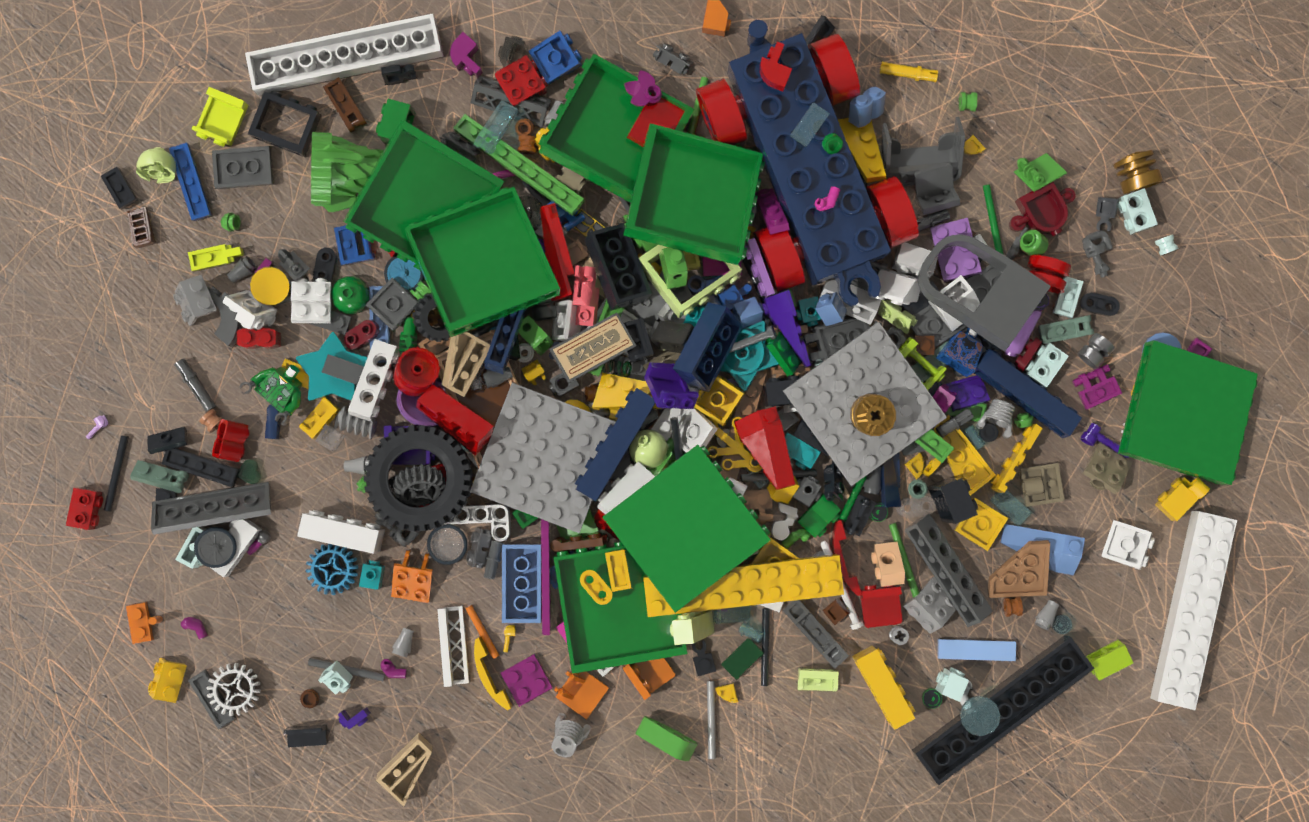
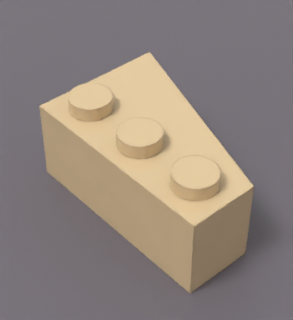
M468 332L451 337L442 385L464 397L487 356L490 344Z
M418 733L377 773L376 781L403 807L432 753V745Z

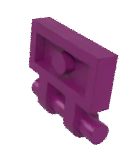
M1107 364L1102 367L1099 366L1098 369H1093V371L1087 374L1082 373L1078 375V378L1072 380L1075 387L1081 384L1084 387V390L1077 393L1086 410L1122 394L1115 377L1106 378L1105 373L1110 371ZM1097 377L1100 382L1091 386L1089 381Z

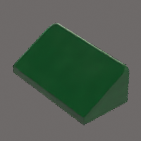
M747 638L721 665L735 680H738L764 653L750 638Z

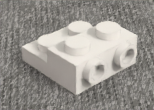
M305 278L291 282L292 323H331V282H327L323 278L316 279V282H308Z
M249 290L227 295L223 300V303L231 311L237 312L235 320L240 322L244 328H256L259 330L263 325L271 326L275 322L277 309L271 305L258 302Z
M1113 520L1101 557L1141 570L1142 567H1146L1149 556H1146L1148 548L1152 549L1155 538L1152 537L1153 533Z

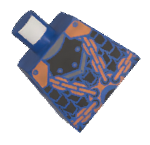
M967 328L965 333L959 331L951 337L936 358L965 377L973 374L983 347L981 343L975 340L978 333L970 328Z

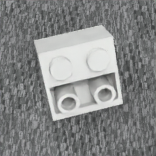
M889 269L880 270L878 277L881 288L879 295L876 297L877 299H891V303L896 305H909L910 302L918 301L920 293L918 278Z
M962 275L939 291L972 312H975L980 305L974 290ZM928 301L952 332L963 324Z

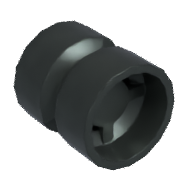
M550 298L535 304L532 309L533 320L557 318V309L553 305L555 300L552 301Z

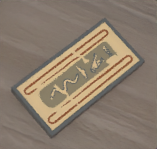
M615 313L549 350L566 381L570 383L635 348L636 344L619 314Z

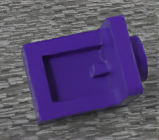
M366 707L350 718L347 712L342 710L338 713L340 717L338 720L344 728L351 729L356 724L360 727L368 721L367 716L371 712Z

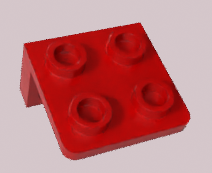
M527 55L495 73L498 83L513 106L518 105L537 93L540 96L547 93V82L543 76L539 77L536 63L533 59L530 61Z
M876 585L864 586L865 589H861L862 595H860L863 623L866 628L902 623L899 597L902 594L901 586L892 585L876 588Z

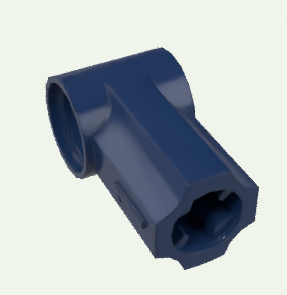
M694 275L688 280L687 286L691 294L695 296L723 275ZM691 282H698L701 286L700 289H693Z

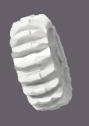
M238 663L234 664V669L231 668L230 664H227V671L220 667V675L217 672L213 673L217 679H209V682L214 683V685L207 686V690H213V693L207 694V697L214 696V700L210 704L218 703L215 707L216 711L223 707L221 714L224 715L229 710V716H233L234 710H236L239 716L241 715V708H243L244 712H248L249 710L246 705L250 707L255 706L251 700L258 701L259 697L254 696V693L261 692L260 689H255V686L260 685V682H253L258 676L257 674L252 677L250 676L253 671L252 669L245 672L246 665H242L241 670H239ZM230 673H238L230 684L221 681L224 676ZM243 676L249 682L250 693L241 687ZM233 684H236V688L240 692L234 693V695L231 696V690L225 686L229 687L230 685L233 686ZM218 687L227 692L225 703L218 695ZM236 696L247 698L241 705L230 706Z

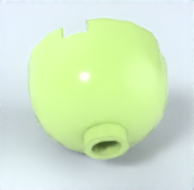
M163 148L148 149L138 158L136 173L141 178L150 181V178L158 179L156 183H168L174 180L176 174L175 159Z
M646 429L636 434L629 446V453L635 464L639 462L645 468L653 469L666 460L669 446L660 433L655 430Z

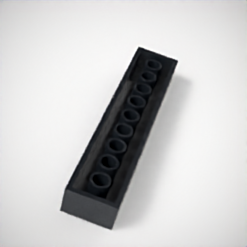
M1064 635L976 701L970 708L964 710L912 749V752L939 786L1095 668L1070 636Z

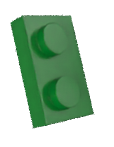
M780 331L776 333V339L771 340V338H767L765 341L767 348L788 377L795 373L801 361Z

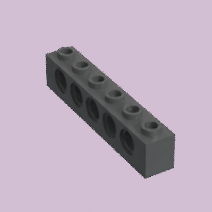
M930 514L917 519L904 529L967 627L982 622L993 612Z

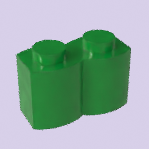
M822 494L817 502H814L797 522L814 538L817 535L821 537L827 531V524L829 522L834 523L840 517L839 512L841 509L832 501H827L824 494Z

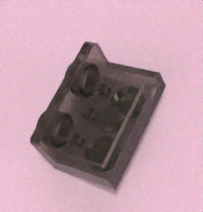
M518 36L505 38L504 45L500 46L498 52L503 68L513 63L516 52L527 54L525 41H522V38Z

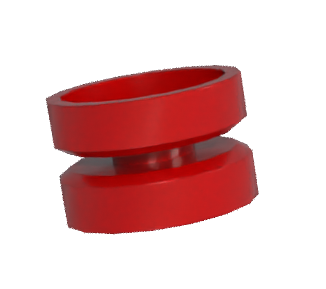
M1030 255L1027 266L1032 271L1029 272L1051 286L1047 292L1064 293L1067 282L1063 278L1069 276L1071 265L1052 257Z
M416 347L406 350L399 357L394 369L393 378L395 385L406 395L422 396L432 384H435L439 376L440 366L438 359L432 352L424 348Z

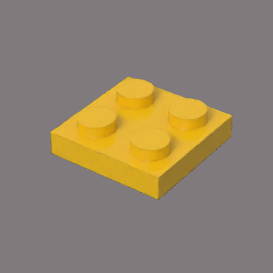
M974 498L978 505V510H976L978 515L959 522L954 531L988 551L1008 518Z

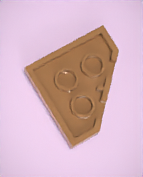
M1049 540L1028 541L990 575L988 579L989 598L1047 596L1050 556Z

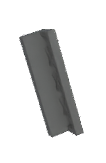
M479 76L474 83L470 103L518 120L529 119L534 125L542 128L551 99L535 94L518 104L524 112L517 113L512 108L513 105L509 102L498 81ZM477 93L485 94L488 100L476 99ZM500 99L506 106L499 107L494 100ZM536 111L541 113L540 120L534 119L530 112Z

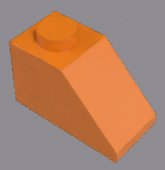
M708 0L702 33L724 37L725 31H729L731 20L728 19V12L720 0Z

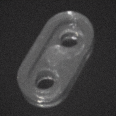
M924 496L920 499L913 497L901 499V507H896V510L900 516L905 518L925 516L934 512L936 504L929 496ZM925 502L929 503L928 509L923 508ZM907 504L910 506L908 512L904 510V506Z

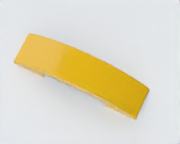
M479 636L475 639L474 644L475 664L479 677L490 696L500 706L509 710L512 708V703L506 690L497 691L482 657L487 656L489 653L482 638Z

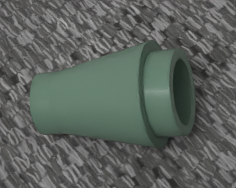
M916 479L909 484L908 491L913 498L920 499L927 494L928 488L924 481ZM915 485L918 487V491L916 493L914 492L913 488Z

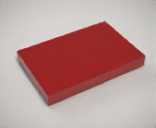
M662 97L656 103H648L642 109L627 138L644 147L650 123L675 130L685 111Z

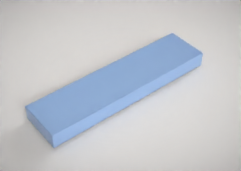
M938 639L937 658L1016 661V642Z

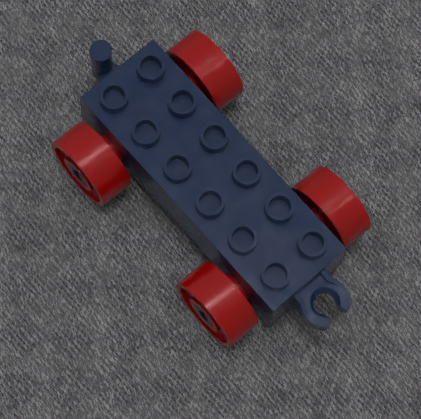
M759 19L754 20L750 23L748 29L747 45L749 46V54L730 61L728 65L727 75L735 96H733L724 78L696 89V97L704 122L712 140L736 145L747 140L743 122L746 119L758 152L763 153L762 161H764L765 169L793 236L791 239L787 230L770 234L767 227L753 232V238L757 242L774 291L780 293L805 283L801 262H803L813 286L835 278L840 297L846 304L854 307L858 304V297L851 291V282L855 278H863L868 283V295L871 298H876L880 293L881 284L877 273L872 269L870 263L885 258L891 252L890 248L918 238L919 229L912 204L903 185L895 176L866 188L863 184L832 107L860 95V84L856 68L841 36L834 34L808 46L802 33L780 41V43L784 44V48L778 63L792 68L785 89L782 92L768 86L761 78L762 57L769 59L767 55L770 47H775L776 43L771 45L765 38L768 31L767 24ZM831 133L837 134L843 140L841 150L835 154H828L822 147L823 139ZM831 186L840 189L833 208L825 211L817 210L815 207L816 199L827 197Z

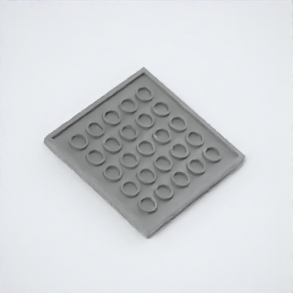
M879 322L783 390L850 486L857 483L947 418ZM878 394L888 398L893 403L896 410V421L890 431L881 436H869L858 431L853 426L850 419V409L860 396ZM878 411L870 413L872 415L871 420L879 417L877 416Z
M512 383L470 492L580 533L592 499L577 491L575 482L580 474L584 476L587 468H585V465L590 457L594 459L598 453L595 449L600 440L604 442L608 435L605 432L609 425H614L616 422Z

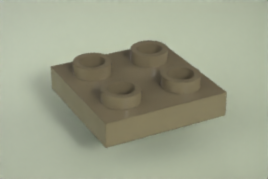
M1099 442L1095 446L1082 474L1090 478L1089 482L1093 488L1097 490L1107 489L1116 494L1119 492L1132 462Z
M1059 463L1019 469L1025 507L1065 501Z

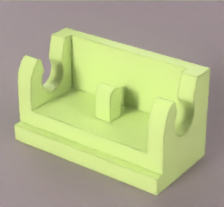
M798 668L797 689L838 691L839 672L835 669Z

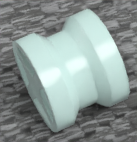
M1173 234L1155 241V244L1159 246L1160 256L1179 249L1178 245L1173 241Z

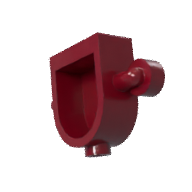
M1052 181L1035 192L1031 191L1018 198L1015 203L1023 216H1014L1009 222L1010 229L1019 232L1024 229L1027 223L1032 230H1037L1042 234L1051 233L1052 236H1055L1062 232L1061 227L1066 222L1068 216L1066 204L1074 201L1076 197L1074 190L1065 188L1059 193Z

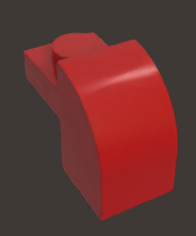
M777 41L775 47H770L767 55L769 59L762 57L760 75L768 86L783 92L792 68L778 63L784 44Z

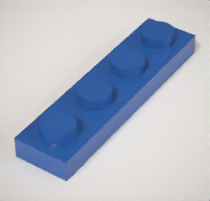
M184 143L169 148L170 154L176 162V173L191 220L197 221L212 216L189 144Z

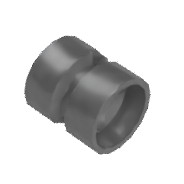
M1095 333L1089 339V345H1084L1077 354L1088 366L1098 369L1104 362L1103 357H1108L1115 347L1104 336Z

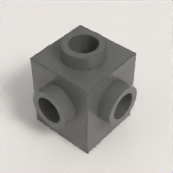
M811 476L808 478L804 477L802 480L798 479L799 488L793 495V498L809 507L812 501L817 502L822 493L819 491L821 486L818 485L819 481ZM805 487L810 488L809 494L804 491Z

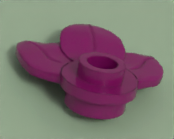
M642 70L639 71L638 81H630L624 84L627 93L633 96L631 103L635 106L656 103L662 96L660 88L655 85L654 78Z

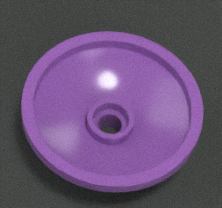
M437 378L434 385L445 391L441 379ZM400 390L398 391L397 406L407 421L416 426H438L416 407L417 400L421 396H409Z

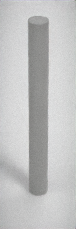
M707 681L708 759H716L715 681Z

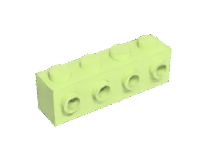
M712 610L678 615V619L673 620L670 626L671 635L674 636V644H692L714 634Z

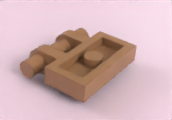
M768 489L746 490L743 495L747 501L744 504L748 510L759 509V515H757L759 518L756 521L760 522V524L773 522V514H765L766 508H773L772 498Z

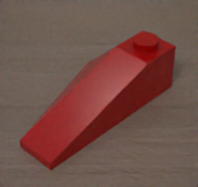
M776 406L758 410L735 421L734 424L741 443L744 446L746 445L752 454V458L757 460L763 468L764 474L775 489L780 490L795 486L784 431Z

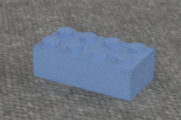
M503 544L502 623H541V544Z

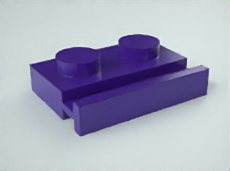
M977 375L946 384L949 387L948 390L957 393V398L951 404L953 412L986 403L990 400L984 382Z

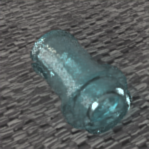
M971 425L963 430L964 435L967 436L974 448L978 450L985 445V442H983L978 434V428Z
M743 622L738 630L742 637L745 635L757 643L761 641L764 632L750 626L749 622Z

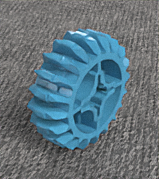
M325 544L321 545V551L316 548L314 550L316 555L310 554L309 556L313 562L307 561L306 563L308 566H311V569H306V573L311 572L312 574L307 579H314L311 586L314 587L318 584L317 591L320 592L324 588V594L326 595L330 589L332 595H336L337 590L339 593H343V587L349 589L350 585L348 582L355 583L351 576H358V573L353 572V569L359 568L358 565H353L352 563L357 561V558H350L353 554L352 551L346 554V547L340 550L341 546L335 545L334 548L333 544H328V549ZM333 553L328 563H319L324 555ZM338 556L344 559L347 569L340 566V558ZM333 563V568L339 571L331 573V570L327 568V566H332ZM318 569L325 573L326 582L321 579ZM337 574L346 575L339 584L332 585V581Z

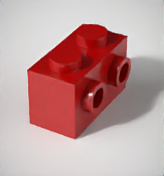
M73 488L65 526L94 530L100 519L98 512L103 504L102 492L85 488Z

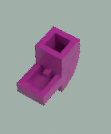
M464 32L452 43L450 56L458 71L465 66L463 70L468 75H475L478 78L483 72L470 58L479 48Z

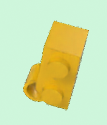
M1178 477L1171 483V488L1167 492L1164 491L1158 496V502L1155 506L1171 521H1178L1198 499L1208 493L1210 488L1199 477L1195 478L1191 483L1185 477Z

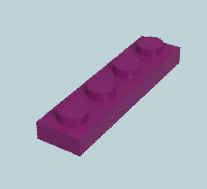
M762 189L756 192L755 195L758 196L757 205L770 234L789 230L788 221L773 189Z

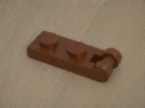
M339 77L323 86L350 133L356 131L355 128L360 125L364 126L367 124ZM355 114L357 119L351 122L349 117Z
M600 532L590 533L587 537H582L581 534L570 536V539L559 536L551 542L550 547L553 551L605 545L608 539L607 534L600 535Z

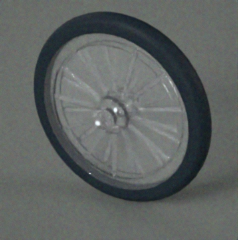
M451 524L435 528L427 540V549L430 556L436 562L444 565H451L460 561L468 547L464 532L459 527Z

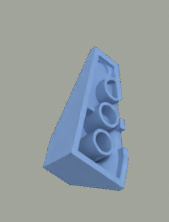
M1004 524L1000 543L1018 551L1028 541L1049 540V569L1053 572L1074 575L1082 558L1085 538Z

